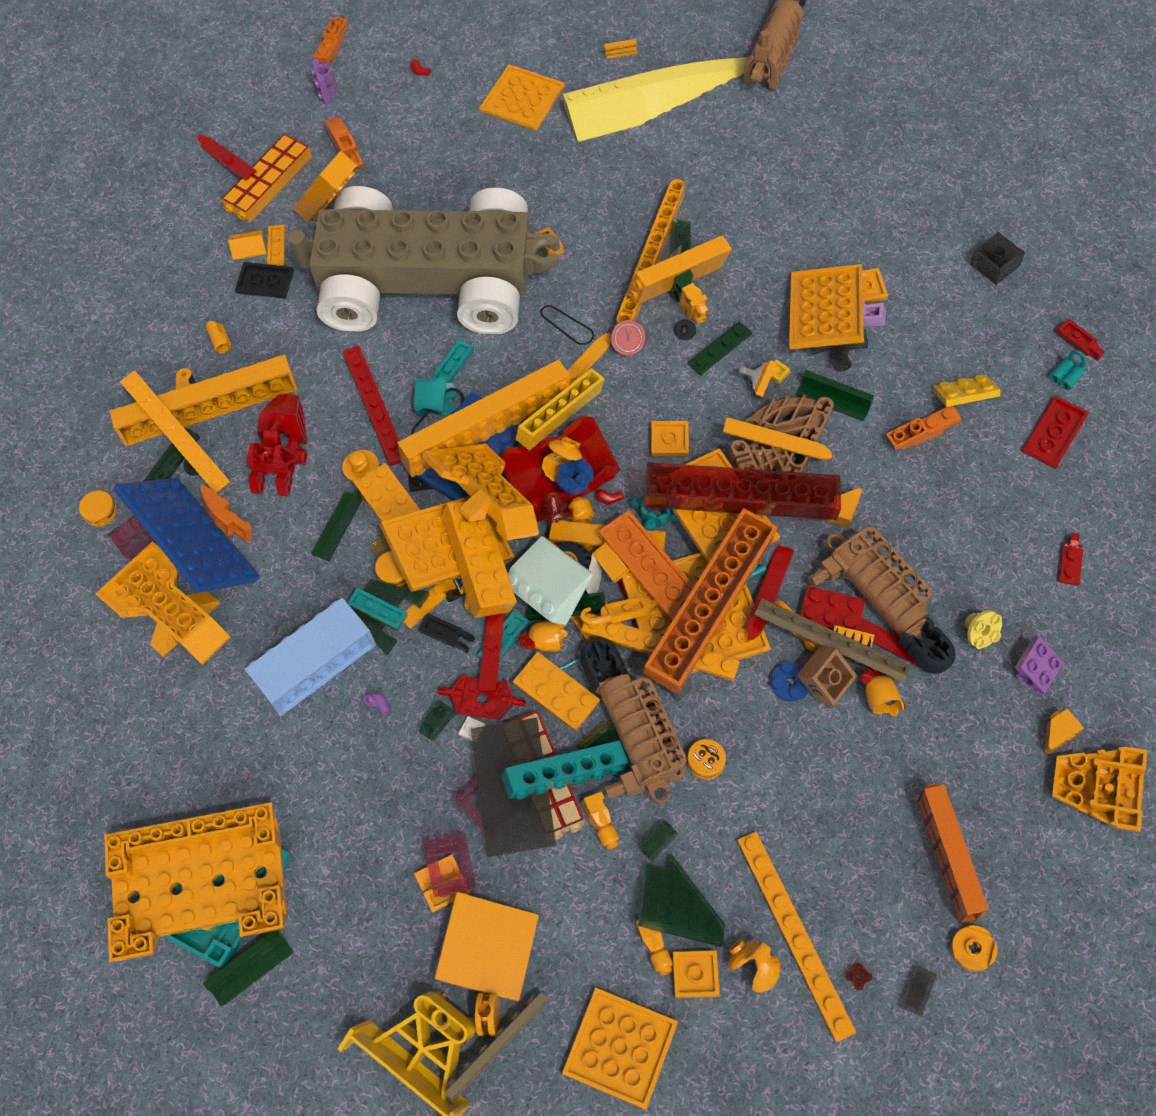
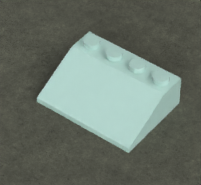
M541 536L510 568L508 576L513 592L550 622L567 625L593 573L548 539Z

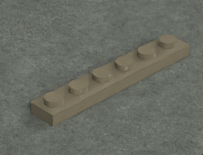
M542 993L537 997L533 995L525 1004L527 1007L522 1013L519 1011L515 1013L510 1019L511 1024L506 1029L501 1028L494 1036L496 1040L490 1046L486 1044L479 1051V1057L474 1063L472 1061L468 1062L462 1069L463 1074L458 1079L453 1078L448 1083L445 1096L451 1103L469 1087L547 1004V998Z

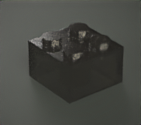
M998 232L974 250L970 264L997 285L1021 266L1025 252Z

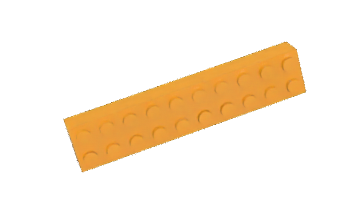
M282 355L156 396L180 424L186 427L275 398L278 394L297 391L298 388L286 355ZM137 401L110 411L113 427L125 446L164 434Z
M558 359L397 442L402 464L411 477L421 475L431 468L422 458L423 451L475 445L480 441L488 440L496 433H502L511 425L519 424L523 419L533 415L570 385V374Z

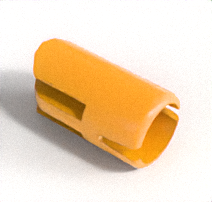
M215 321L207 322L206 330L214 350L219 353L229 351L232 345L223 324L216 323Z

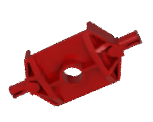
M464 673L453 687L446 688L440 686L438 690V695L450 696L457 714L501 720L513 705L525 707L526 698L512 696L507 679H505V682L497 681L496 691L479 692L480 678L467 677ZM482 694L487 695V702L479 703L477 701L478 696Z

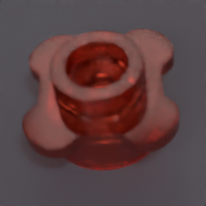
M856 963L854 969L851 972H847L845 976L846 980L851 981L858 991L863 990L864 985L872 981V974L868 973L860 963Z

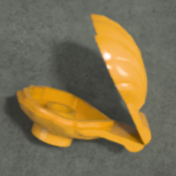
M563 437L562 440L551 441L549 447L554 453L548 454L543 460L542 469L545 475L553 482H557L558 467L562 463L582 458L579 451L580 443L568 437Z
M739 939L729 948V952L732 954L728 963V969L735 970L748 960L755 959L757 972L753 980L752 989L756 993L767 992L776 985L781 973V963L777 956H771V949L763 942L759 944L758 940L744 942L742 939Z

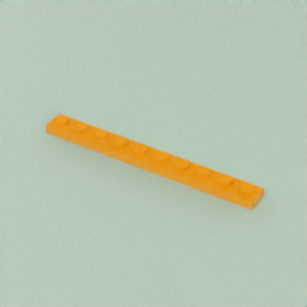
M757 831L738 839L737 842L835 1042L856 1034L857 1032Z

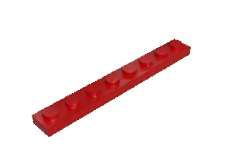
M358 345L344 350V357L391 467L399 464L401 459L397 442L400 440L361 348Z

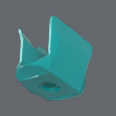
M423 377L418 378L414 396V409L417 414L423 416L430 409V413L450 415L455 408V405L450 403V399L455 398L457 392L452 390L445 394V390L455 388L454 384L446 383V378L444 377L426 380Z

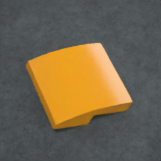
M452 854L414 873L432 913L454 902L457 892L466 895L471 893Z

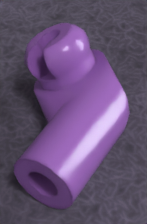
M374 693L364 696V703L379 708L382 716L391 713L384 696Z

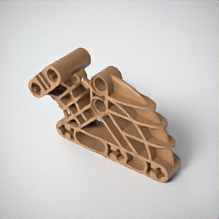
M805 394L802 398H790L791 395H787L785 399L777 401L776 398H773L771 403L765 405L754 413L752 417L745 420L746 423L809 440L808 437H811V441L818 442L831 415L834 403L828 397H821L819 400L806 398ZM792 416L791 420L778 423L781 418ZM743 440L733 441L728 461L750 493L753 491L755 483L761 485L763 482L780 481L779 484L783 490H793L810 459L809 456H806L804 462L797 465L793 463L796 455L795 452H792L789 457L787 450L752 440H748L753 442L750 445H747ZM773 469H775L778 477L771 475Z

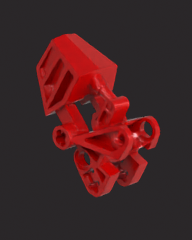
M287 393L278 394L259 414L257 432L261 444L250 443L247 457V465H251L252 469L248 477L252 494H262L266 481L265 474L275 473L277 474L275 479L278 495L288 497L293 482L292 474L295 473L294 464L306 465L307 450L300 449L301 444H307L305 414L299 396ZM280 431L290 436L287 448L281 445Z

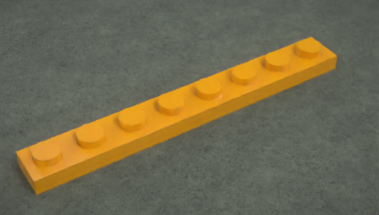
M135 370L120 381L216 494L231 483Z
M590 613L586 615L589 618L598 617ZM584 622L581 629L582 634L595 638H606L613 642V644L648 655H652L662 639V636L618 622H608L599 625H588ZM705 650L694 669L734 682L740 661Z

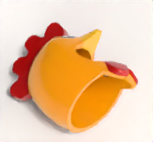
M550 621L534 623L531 629H525L523 633L518 635L519 645L525 646V649L534 648L541 652L561 651L563 639L568 636V631L564 629L566 625Z
M866 668L863 671L860 679L866 684L865 695L873 713H889L892 716H896L899 709L903 711L906 709L892 678L872 668ZM892 700H897V701H896L894 704H892V705H886V704H885V702L892 701Z

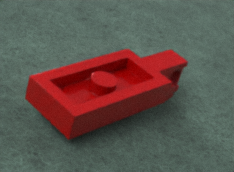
M1068 319L1056 330V334L1084 355H1090L1096 361L1102 358L1105 351L1099 347L1097 339L1071 319Z
M1072 532L1069 542H1065L1062 547L1059 583L1079 586L1083 545H1079L1080 534Z

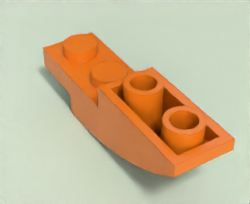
M333 17L322 33L323 41L314 53L313 60L318 59L319 63L329 64L330 61H335L345 37L348 19Z
M338 116L323 121L335 149H338V152L342 151L357 165L354 170L363 168L364 164L357 151V145L341 118Z
M949 406L923 419L918 417L886 433V436L895 450L904 449L943 434L946 429L960 423L962 418L954 406Z
M201 484L202 503L207 514L212 517L214 524L221 528L227 537L234 533L248 543L253 538L252 526L247 521L241 520L233 511L230 512V503L226 498L216 494L212 488Z

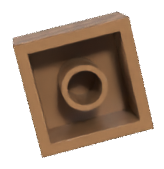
M820 646L797 674L819 703L835 706L857 678L856 673L836 648Z

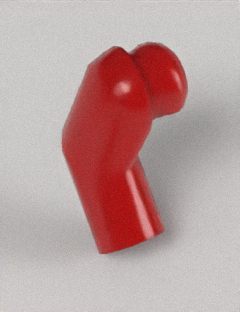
M418 60L411 61L410 68L415 75L430 76V68H422Z
M598 489L595 493L597 500L606 505H611L624 499L621 491L611 494L603 489Z

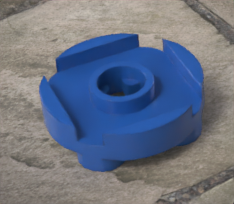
M584 458L576 461L571 460L567 463H562L558 467L559 472L556 477L560 489L566 491L567 494L573 495L587 489L586 485L589 481L592 483L594 479V471L590 464Z
M785 661L773 671L771 685L777 697L784 701L792 702L807 696L809 690L797 676L804 666ZM791 677L794 678V682L797 684H792L791 686H788V681L786 679H791Z

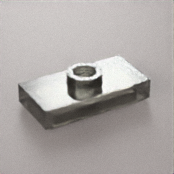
M915 965L900 1008L921 1017L937 974Z

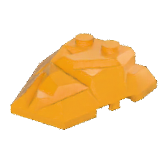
M1119 747L1118 750L1105 752V750H1098L1097 753L1091 754L1083 752L1057 756L1052 798L1117 829L1140 832L1143 781L1148 750Z

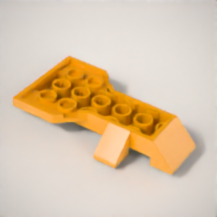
M486 443L423 451L422 458L439 476L457 482L471 496L459 508V512L469 522L485 519L488 513L497 522L496 531L506 541L538 535L539 530L533 505L502 476L506 462Z
M152 541L95 594L121 618L146 615L156 623L150 646L162 657L179 643L192 657L203 665L231 638L209 615L220 602L208 591L185 595L177 588L178 569L161 548Z

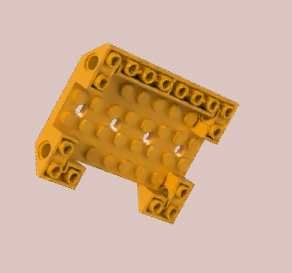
M272 802L104 835L106 877L112 880L113 917L107 918L110 963L153 955L159 938L162 936L238 921L240 937L285 928L287 903L280 829ZM260 868H266L267 870L263 878L256 877V873ZM219 876H224V883L216 887L214 885L215 879ZM181 884L182 891L178 895H173V887ZM138 892L140 894L139 900L136 903H131L130 898L132 894Z

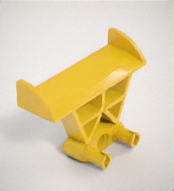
M430 991L418 996L414 1001L416 1013L387 1032L381 1030L370 1020L350 1028L337 1049L340 1052L356 1043L442 1116H462L471 1104L461 1095L451 1103L446 1098L445 1092L447 1091L446 1086L453 1078H456L461 1043L472 1038L476 1032L475 1018L468 1019L446 1001V994H441L443 991ZM442 1012L446 1014L447 1022L442 1019ZM414 1020H416L417 1031L409 1025ZM429 1024L448 1039L430 1043ZM398 1032L419 1050L413 1056L393 1040L390 1035ZM449 1046L448 1056L439 1048ZM425 1055L445 1070L444 1080L421 1063Z

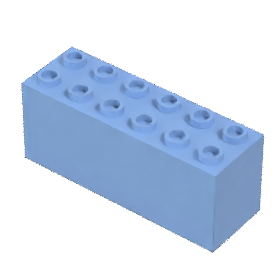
M341 598L332 602L323 612L317 613L307 624L301 625L292 635L283 638L277 646L268 649L262 657L250 662L245 671L281 717L376 646L370 630L346 601Z

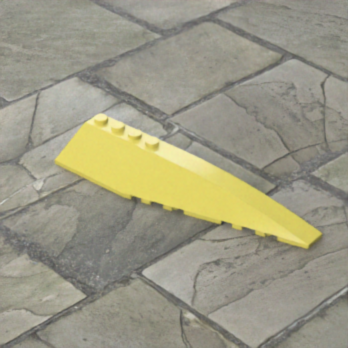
M747 57L677 65L563 94L564 108L578 142L640 126L646 121L672 110L676 106L701 96L706 91L713 90L714 87L720 84L727 83L732 78L743 75Z

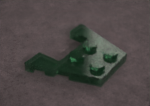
M373 579L369 581L363 590L397 608L403 600L421 608L430 596L429 592L425 590L411 592L409 587L395 586L392 583ZM351 608L370 630L377 646L388 656L397 640L381 631L385 626L384 624Z

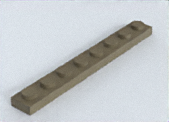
M761 599L755 615L761 619L770 621L783 629L790 630L800 637L812 640L820 646L836 648L840 654L853 659L855 662L867 665L875 671L889 675L895 680L905 682L907 679L910 665L767 600Z

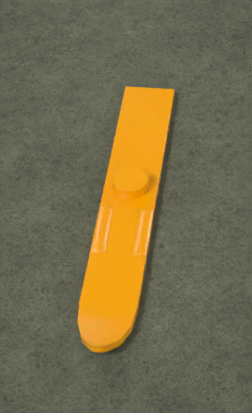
M606 333L594 341L567 370L570 374V384L587 372L608 349L611 343L610 333Z
M726 417L723 433L817 459L829 460L832 458L831 451L825 445Z
M453 579L436 584L405 611L408 616L404 623L410 629L446 598L447 591L457 588Z

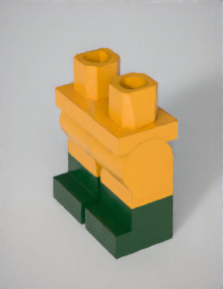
M689 269L674 278L671 294L686 313L688 320L693 318L698 325L707 318L705 315L709 312V308L706 305L708 298L705 294L702 295V291L692 282L693 273Z

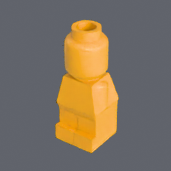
M601 791L584 798L581 806L588 819L587 821L598 831L597 835L602 846H606L607 850H611L619 845V836L615 827L610 825L611 818L608 808L603 803L605 797Z
M653 914L637 920L636 927L643 945L651 954L650 959L654 970L659 972L660 976H664L672 972L673 962L669 952L664 949L661 932L656 926L658 925L656 915Z

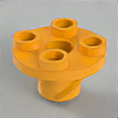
M368 450L351 452L346 456L342 464L345 477L352 483L379 467L377 456Z

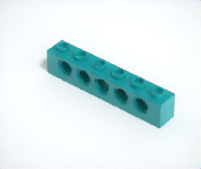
M619 740L505 768L501 778L508 798L519 800L527 797L528 794L536 793V795L547 792L548 789L555 788V790H559L572 783L579 785L587 779L593 778V780H598L607 774L618 775L623 772V769L628 764V760ZM600 759L604 760L607 764H603ZM581 764L586 765L588 769L583 768ZM562 769L568 770L570 774L564 773ZM543 773L548 774L551 779L545 778ZM523 778L529 779L531 784L526 783Z

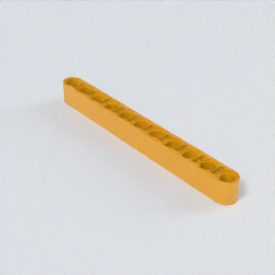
M680 179L672 180L668 186L632 280L636 272L655 265L660 260L684 198L685 184ZM628 290L618 312L617 323L623 320L636 321L643 304L636 305L629 297Z

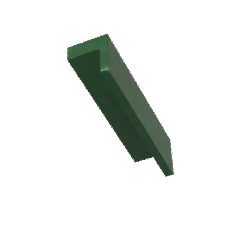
M805 370L802 383L796 393L801 398L805 394L806 398L819 400L821 397H828L834 403L832 410L861 421L865 420L874 399V395Z
M355 489L353 494L345 491L311 553L312 556L330 561L363 500L359 490Z
M271 931L204 981L203 984L214 995L219 1005L224 1006L292 955L293 950L280 931Z

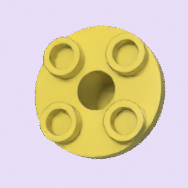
M986 610L981 613H972L966 618L965 628L968 630V641L977 649L985 648L993 642L996 643L1000 640L1001 615L992 610Z

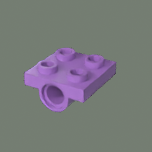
M314 59L312 60L313 67H311L313 78L317 77L314 81L316 88L320 89L318 91L319 98L324 100L325 105L331 104L330 98L337 93L331 67L326 63L319 64V60Z
M1034 636L1015 666V669L1018 671L1016 678L1025 685L1034 687L1039 693L1045 694L1064 662L1040 636Z

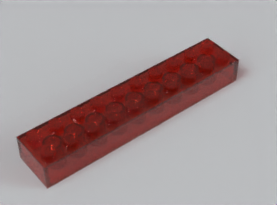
M647 462L644 507L738 514L745 508L756 515L837 520L841 511L840 475Z

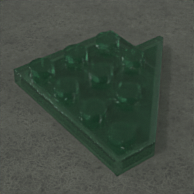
M668 854L666 857L665 869L647 864L644 868L638 926L721 947L724 943L725 923L673 855Z

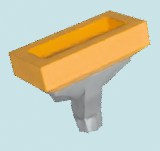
M770 360L753 370L743 365L740 367L739 373L751 380L755 396L763 397L777 363Z

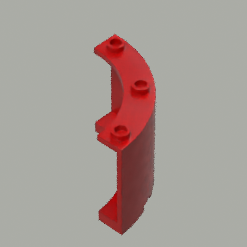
M579 416L570 426L563 430L564 434L557 438L552 436L541 441L538 444L539 446L533 447L531 450L524 446L508 447L501 454L500 458L506 462L503 471L508 482L533 505L534 513L571 503L576 497L586 496L606 482L613 480L615 475L621 470L594 417ZM563 437H568L580 443L579 451L582 458L590 464L594 471L592 483L589 481L586 485L587 489L583 492L573 495L567 494L566 491L560 489L557 482L551 481L545 475L542 469L543 460L548 454L554 453L549 447L551 441L562 440Z

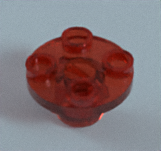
M556 492L544 495L543 510L536 513L537 522L547 521L548 524L558 523L561 518H574L573 508L565 507L561 494Z

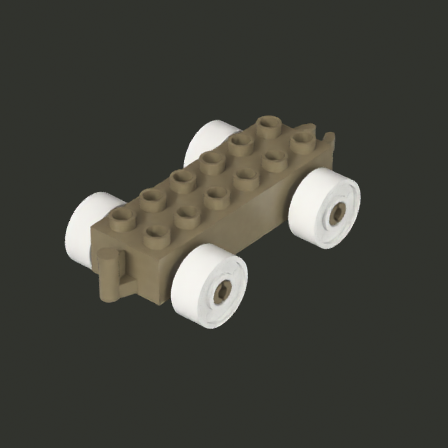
M364 186L347 187L336 195L333 209H319L314 240H306L301 230H295L288 236L299 267L311 269L319 292L317 304L318 317L328 326L341 331H365L372 328L377 321L380 293L460 294L457 317L463 326L481 334L506 333L512 330L518 322L520 295H526L528 274L551 270L559 264L557 254H551L548 257L537 255V250L541 247H549L553 251H558L560 249L559 239L551 234L530 233L526 201L519 194L504 188H487L477 192L471 198L469 211L393 210L391 201L383 193L373 188Z

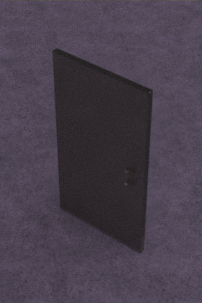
M532 718L471 728L487 857L557 846L549 792L547 791L536 795V793L528 794L527 797L519 800L516 798L509 799L501 778L505 768L543 759L538 719ZM523 778L526 783L531 784L529 779Z

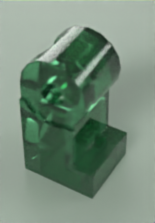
M438 700L426 716L419 729V733L431 741H435L448 722L457 713L451 707Z
M665 821L638 844L639 850L653 862L679 833Z

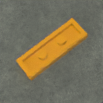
M285 224L268 226L267 264L285 266Z

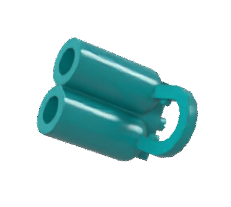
M1072 350L1068 357L1064 358L1049 374V379L1056 384L1059 383L1062 388L1069 391L1085 373L1087 368L1084 366L1086 363L1085 355L1078 350ZM1073 355H1078L1081 358L1082 362L1078 360L1075 361L1073 359Z

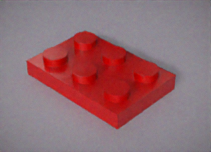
M807 586L800 616L831 630H834L836 625L859 631L866 599Z

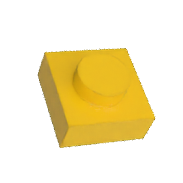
M776 359L774 362L777 365L771 380L779 385L790 374L791 369Z

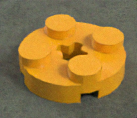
M971 925L962 928L954 935L951 942V951L954 960L962 968L977 972L985 970L995 961L997 945L996 942L994 943L989 931L980 926ZM973 943H976L980 952L971 953L968 945L971 946Z

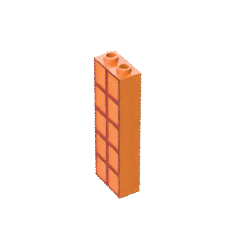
M936 783L927 785L918 799V804L959 924L981 919L989 909L945 784L939 786Z

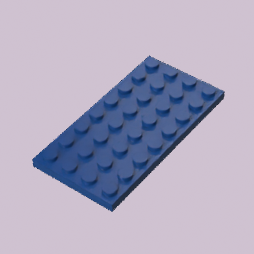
M178 477L115 485L114 492L196 593L253 583L259 580L260 575L254 567L251 566L233 542L223 533L222 529L214 524L212 517L207 514L202 505L194 498Z

